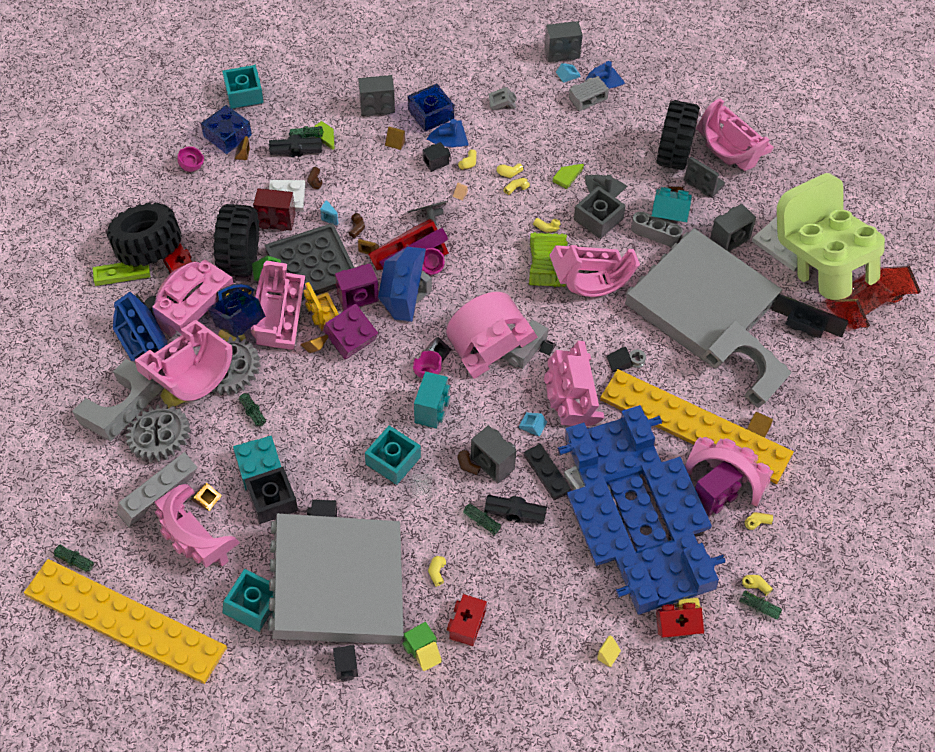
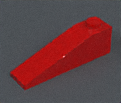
M430 218L368 253L376 270H382L381 260L438 229ZM444 242L434 247L444 256L449 254Z

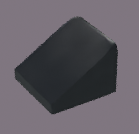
M439 337L432 340L425 349V351L439 353L442 357V362L452 350Z
M626 346L607 355L612 372H616L617 369L625 370L631 368L632 360Z

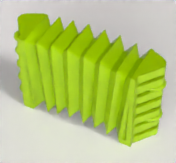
M542 232L530 234L532 264L529 272V285L566 287V284H560L549 255L555 245L568 246L566 241L567 235L563 233L543 234Z

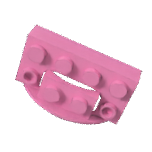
M555 245L549 255L560 284H566L568 289L577 295L589 297L607 295L623 287L640 266L634 249H628L621 258L618 249ZM579 270L598 271L588 274L578 273ZM602 273L605 275L607 284L605 283Z
M206 259L201 263L192 262L174 270L160 286L155 298V304L152 306L155 320L160 329L171 337L176 331L181 333L182 328L194 320L200 319L218 302L217 291L234 284L233 278ZM203 282V284L200 287H198L188 298H186L183 301L185 296L194 287ZM167 295H168L169 297H171L172 299H174L175 301H177L178 303H174L173 301H171L170 299H168V298H167Z
M272 261L264 263L257 286L250 332L256 339V345L294 350L305 276L287 273V264ZM268 292L280 293L281 295L268 294Z

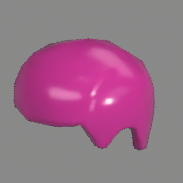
M187 146L179 150L177 162L181 169L186 172H195L202 167L204 155L199 149Z
M427 248L422 271L429 276L436 275L442 271L445 265V258L438 249Z
M423 351L419 359H414L413 372L420 378H423L425 371L439 375L442 367V357L434 351Z

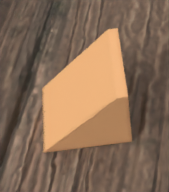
M457 183L453 197L463 200L468 193V186Z

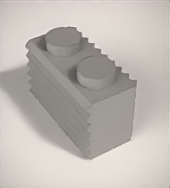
M599 76L588 78L584 83L575 84L569 89V99L579 111L596 105V103L607 100L608 87Z

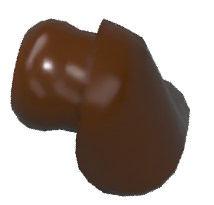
M317 167L312 168L307 178L308 183L313 189H320L323 184L322 180L317 178L320 173V169Z
M354 213L351 216L354 227L348 234L354 239L365 229L363 217L359 213Z
M460 451L457 455L460 468L478 476L481 466L471 463L469 451Z

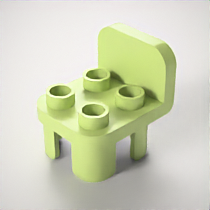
M825 173L788 190L781 196L777 204V235L779 242L797 255V276L802 282L809 280V267L813 266L818 270L819 293L827 299L840 300L851 295L852 270L866 264V283L872 285L879 281L881 256L885 251V238L875 227L865 224L854 217L851 212L844 210L843 182L830 173Z

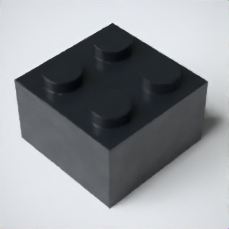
M284 467L245 479L247 492L259 524L276 519L277 514H291L298 511L297 501Z

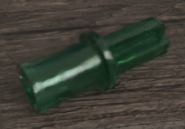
M322 126L290 129L289 136L300 135L302 138L323 137Z
M243 393L238 399L245 408L246 415L251 417L257 427H262L266 423V419L260 412L259 405L254 403L249 393Z
M468 504L463 511L465 515L477 522V526L481 525L493 535H496L502 526L490 518L487 512L483 513L472 504Z
M61 544L54 550V557L67 562L71 567L75 566L88 572L94 566L93 561L81 556L78 551H72Z
M747 590L743 592L742 596L744 597H741L739 601L756 609L757 613L760 611L774 619H778L782 613L780 607L766 601L764 597L760 598Z

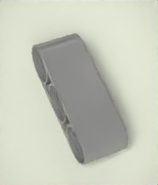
M637 212L633 215L631 226L633 233L670 247L681 241L683 230L678 224L653 217L645 212Z

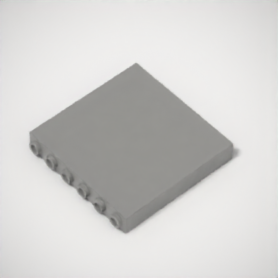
M693 228L689 233L686 232L679 243H675L668 254H664L660 258L657 265L654 264L649 269L646 276L640 277L634 288L630 287L625 294L627 296L625 304L694 355L708 363L702 355L727 327L736 320L749 331L774 305L777 295L781 294L783 289Z
M277 514L275 521H271L270 530L271 534H274V540H271L270 552L274 553V559L270 560V572H273V578H270L269 591H273V598L269 599V611H273L272 618H269L268 630L272 631V639L400 644L404 636L400 521Z

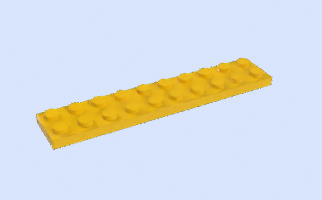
M617 369L600 397V401L621 411L641 405L648 419L660 416L662 424L655 425V427L693 445L699 437H707L713 440L714 444H717L720 439H730L741 448L747 447L753 450L754 454L758 455L757 464H766L770 467V470L774 471L770 480L775 484H778L794 451L619 369Z
M50 559L46 560L24 591L25 596L203 684L206 683L227 649L225 644Z

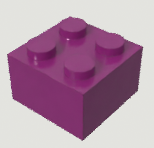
M371 263L335 273L337 296L343 311L354 304L362 307L379 302L378 280Z
M354 304L326 322L323 329L325 335H328V339L345 360L375 341L378 335L377 330L357 304Z
M723 461L697 481L695 490L708 517L713 513L718 514L721 512L724 504L727 502L732 503L739 495L738 490L742 486L743 475L729 462Z

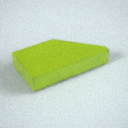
M320 121L309 130L310 135L315 138H321L323 144L332 150L335 149L333 128Z
M576 164L561 167L553 177L552 182L568 189L583 170L584 165Z

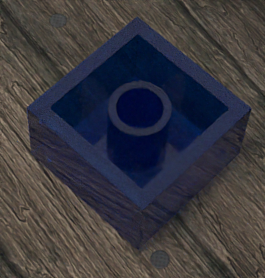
M437 83L408 95V111L425 132L454 119V104Z
M225 105L201 123L203 137L226 154L235 149L245 136H248V138L252 136L250 122L228 105Z
M238 288L208 308L216 327L236 338L243 335L246 330L258 324L260 320L266 317L258 298Z

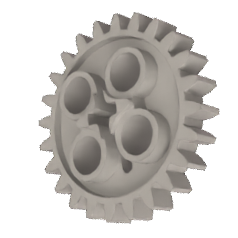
M229 337L227 343L232 345V354H236L232 355L230 367L224 376L228 377L222 379L218 386L212 390L213 393L218 391L222 395L225 391L227 395H230L233 390L237 394L239 388L244 391L245 384L251 386L249 381L256 380L254 374L260 373L257 368L261 367L259 363L261 359L256 348L253 347L252 343L248 344L246 339L241 342L239 337L235 341L232 337Z
M167 404L163 408L157 405L154 410L150 406L149 412L142 410L143 415H137V421H131L132 427H127L129 433L126 434L128 439L126 442L131 452L137 458L141 457L143 461L148 458L149 462H152L154 458L160 462L163 456L167 460L168 454L175 456L174 451H181L180 445L187 444L185 439L190 438L188 433L191 432L190 423L185 413H182L180 409L176 410L174 406L168 408Z

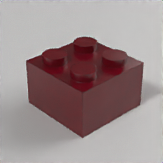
M257 188L253 207L258 213L259 227L262 229L271 228L280 231H292L296 216L293 192Z

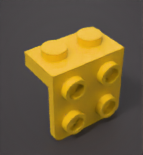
M307 282L305 283L306 289L303 290L307 300L305 305L308 312L311 311L313 314L312 320L315 326L318 325L322 332L325 323L339 315L328 292L316 296L310 283Z

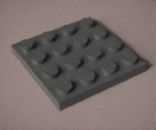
M333 223L265 244L268 256L280 259L281 263L287 264V273L304 275L303 290L306 289L305 283L309 282L315 295L336 288L335 273L354 268Z

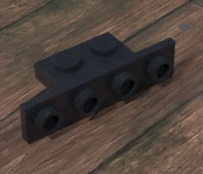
M782 294L777 295L772 311L788 316L785 325H788L793 330L806 332L811 337L821 338L823 332L826 331L842 338L849 322L844 318Z

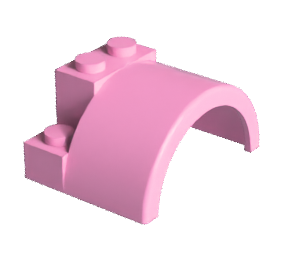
M489 292L470 300L453 315L446 329L449 341L473 379L488 371L490 364L520 345L523 348L538 338L511 297L504 292ZM507 324H515V327L510 330ZM475 346L478 353L471 354V350Z
M197 320L182 328V335L156 353L149 350L135 359L136 368L139 373L148 380H155L167 391L183 401L200 399L214 390L226 375L232 360V345ZM201 346L198 354L196 355L193 350V347Z

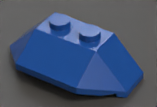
M406 247L384 262L378 298L395 320L413 321L426 251L424 248Z
M128 292L114 302L113 330L131 361L135 362V359L149 350L156 353L168 345L165 335L149 308L133 293Z

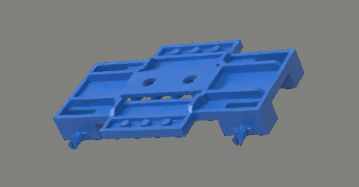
M641 405L622 410L621 419L587 429L585 423L566 428L565 441L567 445L558 447L560 455L571 453L585 486L567 492V497L595 566L613 560L616 561L626 585L616 589L617 596L620 598L629 594L638 615L661 608L662 605L673 604L683 599H689L716 590L719 578L714 570V566L726 563L723 554L711 558L707 554L703 543L698 544L694 534L711 529L710 520L681 457L661 462L654 447L655 436L651 427L662 424L660 416L648 419ZM640 474H642L647 481L650 491L654 497V500L658 506L661 516L671 536L670 541H668L666 537V532L662 528V525L658 519V514L655 512V509L650 500V496L648 495L644 487L643 480L640 477ZM607 485H609V487H610V489H611V492H612V494H613V497H614V499H615V501H616V504H617V506H618V508H619V511H620V513H621V515H622V518H623V520H624V522H625V525H626V527H627V529H628V532H629V534H630V537H631V539H632V541H633V544H634V546H635V548H636V552H635V550H634V547H633V545H632V542H631V540H630V538H629V535H628V533H627V531H626V528H625V526H624V524H623V521H622V519H621V516H620V514H619V512H618V509H617V507H616V505H615V502H614V500H613V498H612V495H611V493H610L609 488H608ZM632 491L637 497L634 500H628L625 494ZM648 526L652 532L649 535H643L640 532V528Z

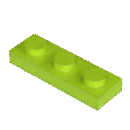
M124 263L92 267L95 286L151 277L149 264L146 266H128Z

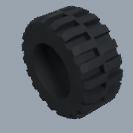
M678 100L670 101L656 163L659 166L678 170L686 169L700 110L697 104Z
M145 203L144 205H136L133 208L130 207L125 212L119 213L118 217H114L107 229V237L115 257L128 266H146L149 263L154 264L160 259L167 258V255L172 254L175 248H178L182 238L174 212L168 206L161 205L160 203Z
M225 204L219 209V214L217 215L213 243L214 262L216 267L228 275L248 276L253 272L252 263L257 261L259 219L257 210L249 205Z

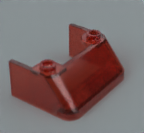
M910 265L882 267L880 279L872 285L866 283L864 274L852 282V293L850 296L840 300L826 299L825 304L834 315L849 321L847 324L848 328H868L870 326L866 317L868 313L885 302L892 301V303L901 301L904 295L919 294L921 290Z

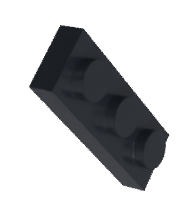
M541 444L524 451V457L554 501L571 491L570 486Z

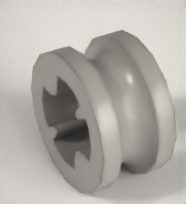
M638 349L630 352L631 366L634 368L642 367L645 364L646 354ZM635 356H638L640 361H636Z

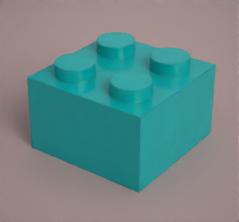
M256 65L222 70L230 109L264 103Z
M666 187L656 189L652 216L687 222L692 195L684 190L673 192L670 188Z
M425 371L414 401V423L437 429L439 422H443L445 416L444 406L448 407L450 402L448 377Z
M389 425L366 450L365 464L398 485L421 458V445Z
M272 435L233 446L245 490H247L245 479L281 467Z
M244 569L224 599L222 613L260 632L272 611H269V599L273 598V591H269L270 581Z

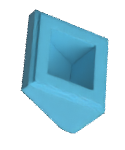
M561 63L556 71L563 83L581 77L575 66L571 64Z
M326 200L320 208L321 219L330 224L338 225V213Z
M526 412L518 428L540 437L547 424V420L542 413Z

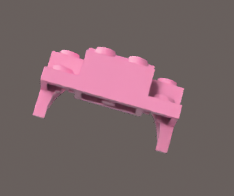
M721 98L715 100L705 110L696 128L705 138V145L729 166L736 163L744 171L754 168L761 156L772 152L774 147L768 143L770 140L766 136L761 137L730 109L723 106L725 101Z
M578 340L570 351L555 350L548 359V367L550 369L545 373L544 382L546 383L547 397L550 400L551 408L558 412L561 425L574 426L585 423L586 426H591L604 419V413L596 411L599 403L589 363L591 355L587 353L585 341Z
M699 437L685 465L688 474L691 475L696 464L703 460L708 461L711 468L717 467L723 461L729 462L743 475L741 482L746 483L748 481L751 483L753 490L751 504L758 507L774 471L770 470V467L766 464H757L758 455L754 454L753 450L747 447L741 448L730 439H720L717 444H714V441L707 437Z
M188 484L175 487L154 502L157 509L155 514L160 519L162 527L160 532L166 540L170 539L173 542L172 546L178 554L182 553L189 559L192 557L198 564L202 563L206 568L217 561L221 566L229 562L226 553L240 544L239 541L233 536L213 538L190 511L186 513L183 503L195 493Z

